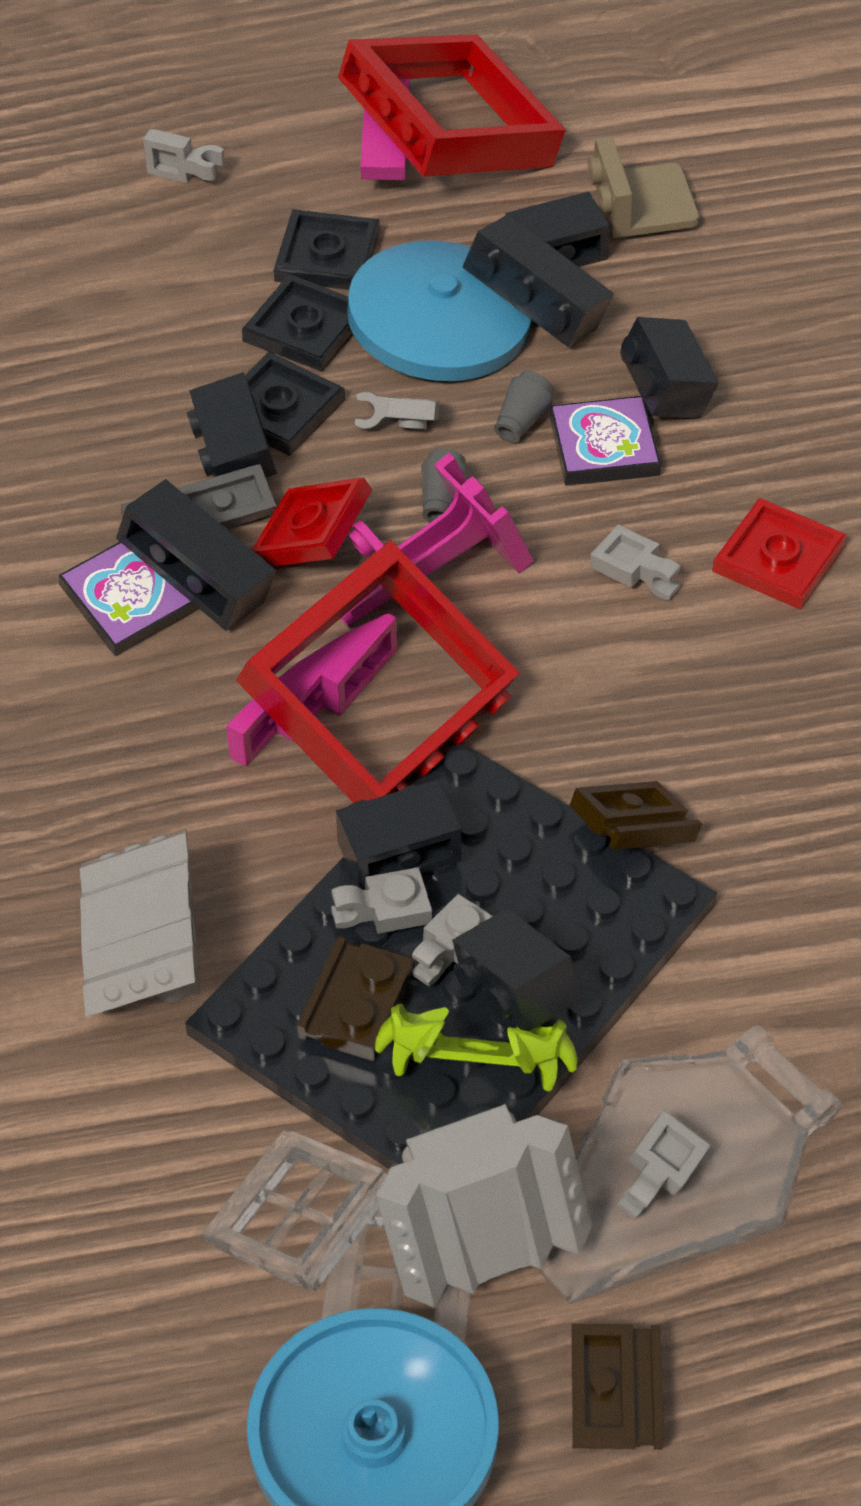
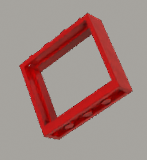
M478 34L348 40L338 79L423 177L553 167L566 129ZM463 76L508 126L443 130L399 79Z
M390 540L246 662L236 681L354 803L399 792L407 787L405 782L416 772L420 776H425L436 764L445 758L440 752L444 746L450 741L459 745L480 726L474 720L484 710L490 716H493L511 699L512 695L507 691V688L520 673ZM379 585H382L482 690L378 782L275 674Z

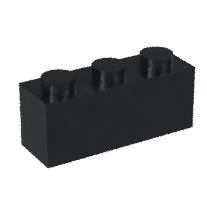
M510 215L502 217L477 232L462 268L567 347L598 328L614 295L612 291Z
M167 479L128 504L125 508L116 539L225 631L265 602L276 570Z

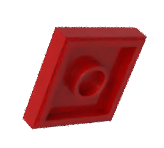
M354 478L288 488L252 551L260 555L271 567L334 559L371 494V487L365 478Z
M758 498L714 558L712 572L801 610L844 549L847 534Z

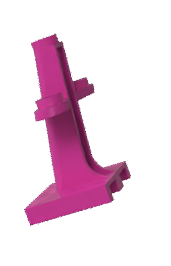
M450 453L434 464L453 501L442 515L398 546L425 576L484 539L518 573L534 562L509 512L503 506L496 511L485 488L473 476L466 480L456 459ZM360 520L352 525L354 531L348 535V538L366 559L384 546L363 521ZM379 585L345 614L341 620L347 627H350L357 620L393 597L382 585Z

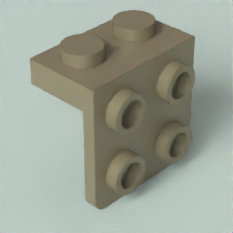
M613 136L595 138L594 157L588 158V175L591 185L596 187L598 206L606 216L613 238L692 228L698 224L699 214L682 167L679 164L666 163L624 169Z

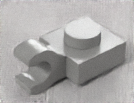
M151 128L143 139L147 174L188 183L192 175L203 180L212 181L216 178L215 164L219 166L225 164L224 149L216 145H205L192 149L191 138Z
M373 392L358 393L356 400L371 402L375 409L374 415L370 419H355V425L360 428L375 427L386 417L399 418L398 427L427 429V420H439L441 400L383 397Z
M617 525L590 554L591 569L631 588L641 579L653 594L664 600H670L680 589V584L672 580L680 571V565L671 559L659 557L658 543L623 526Z
M419 867L365 877V890L353 885H344L331 890L335 906H331V912L336 928H349L363 922L374 921L377 933L379 934L427 925L432 920V909Z
M459 894L454 897L424 927L423 942L412 953V958L419 962L412 970V976L427 986L434 984L453 961L458 963L452 940L491 918L492 915Z
M663 1110L627 1159V1161L641 1171L616 1206L636 1219L643 1208L646 1209L661 1186L675 1196L684 1186L711 1145Z

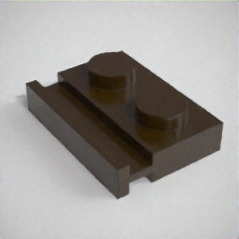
M658 781L579 787L575 789L569 805L586 822L587 827L599 836L612 838L609 846L613 850L695 842L702 826L698 819L688 820L686 818L688 810Z
M338 936L296 1025L297 1037L306 1040L307 1036L321 1040V1045L375 1061L378 1052L375 1050L376 1036L382 1024L391 1016V1008L401 1003L412 978L414 959L362 943L360 947L346 943V938Z
M572 1324V1448L635 1449V1445L653 1446V1450H663L664 1425L660 1325H651V1329H633V1324Z

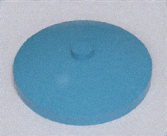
M415 241L385 249L368 259L359 268L349 288L348 321L353 335L359 344L382 364L401 373L427 380H468L499 370L511 362L524 347L528 339L531 319L462 268L471 247L453 242Z
M382 1308L351 1310L326 1317L307 1326L290 1338L272 1356L255 1385L248 1410L247 1438L251 1464L258 1485L271 1506H473L485 1489L492 1474L498 1449L499 1416L497 1401L491 1382L479 1360L458 1337L444 1327L416 1314L400 1310Z

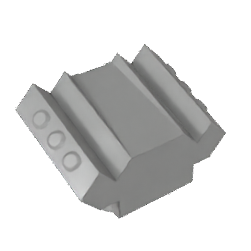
M187 828L165 836L158 835L141 844L134 843L125 847L124 850L118 852L110 851L101 855L100 858L82 863L79 869L82 890L80 909L85 1017L141 999L157 998L165 1002H175L184 999L188 995L200 994L196 914L191 882Z
M506 1104L407 1139V1147L402 1154L404 1163L389 1169L375 1195L404 1296L434 1308L447 1284L474 1294L479 1284L516 1269H523L528 1266L542 1269L553 1246L579 1255L592 1229L568 1125L539 1115L516 1122L514 1115L508 1111Z

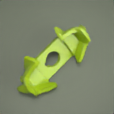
M398 1004L391 1008V1016L380 1027L375 1041V1050L378 1053H382L391 1041H394L392 1064L397 1076L405 1074L412 1055L414 1061L419 1063L425 1057L520 1066L524 1073H532L537 1065L541 1073L542 1087L545 1091H551L557 1079L558 1057L565 1063L569 1072L573 1073L577 1070L575 1047L566 1033L567 1025L560 1019L552 1027L539 1025L529 1032L520 1030L517 1026V1029L508 1027L507 1032L510 1041L508 1043L444 1036L441 1031L445 1025L444 1020L449 1012L446 1007L413 1014L407 1012L402 1004Z

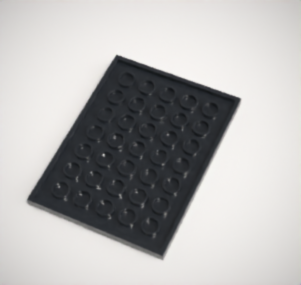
M452 742L442 753L445 758L436 764L425 776L421 775L412 784L422 785L439 780L461 827L462 861L421 873L432 909V919L459 894L492 916L508 908L570 955L581 1001L542 1023L541 1026L552 1027L559 1019L564 1021L567 1025L566 1033L575 1047L578 1068L714 908L717 892L640 847L613 850L609 846L612 838L599 836L587 827L586 822L570 806L463 743L457 745L455 742ZM344 856L185 1022L186 1033L189 1037L387 1169L404 1163L402 1154L407 1147V1139L506 1104L508 1111L514 1115L516 1122L539 1115L573 1074L568 1071L565 1063L558 1057L557 1079L552 1090L545 1091L542 1087L541 1073L537 1065L532 1073H524L520 1066L425 1057L419 1063L414 1061L412 1055L405 1074L397 1076L392 1064L393 1040L382 1053H378L375 1061L323 1046L321 1045V1040L307 1036L306 1040L298 1038L296 1025L338 936L346 938V943L360 947L362 943L412 958L414 950L423 942V930L426 925L379 934L377 933L374 921L363 922L349 928H336L331 912V906H335L331 890L344 885L356 886ZM414 959L415 968L419 964V962ZM453 961L431 986H427L412 976L400 1003L407 1012L420 1014L429 1010L446 1007L449 1012L444 1020L445 1025L441 1031L444 1036L510 1043L507 1028L517 1029L516 1026L507 1018L499 1019L492 1012L488 1003L476 993L469 994L463 989L454 972V965L457 963Z

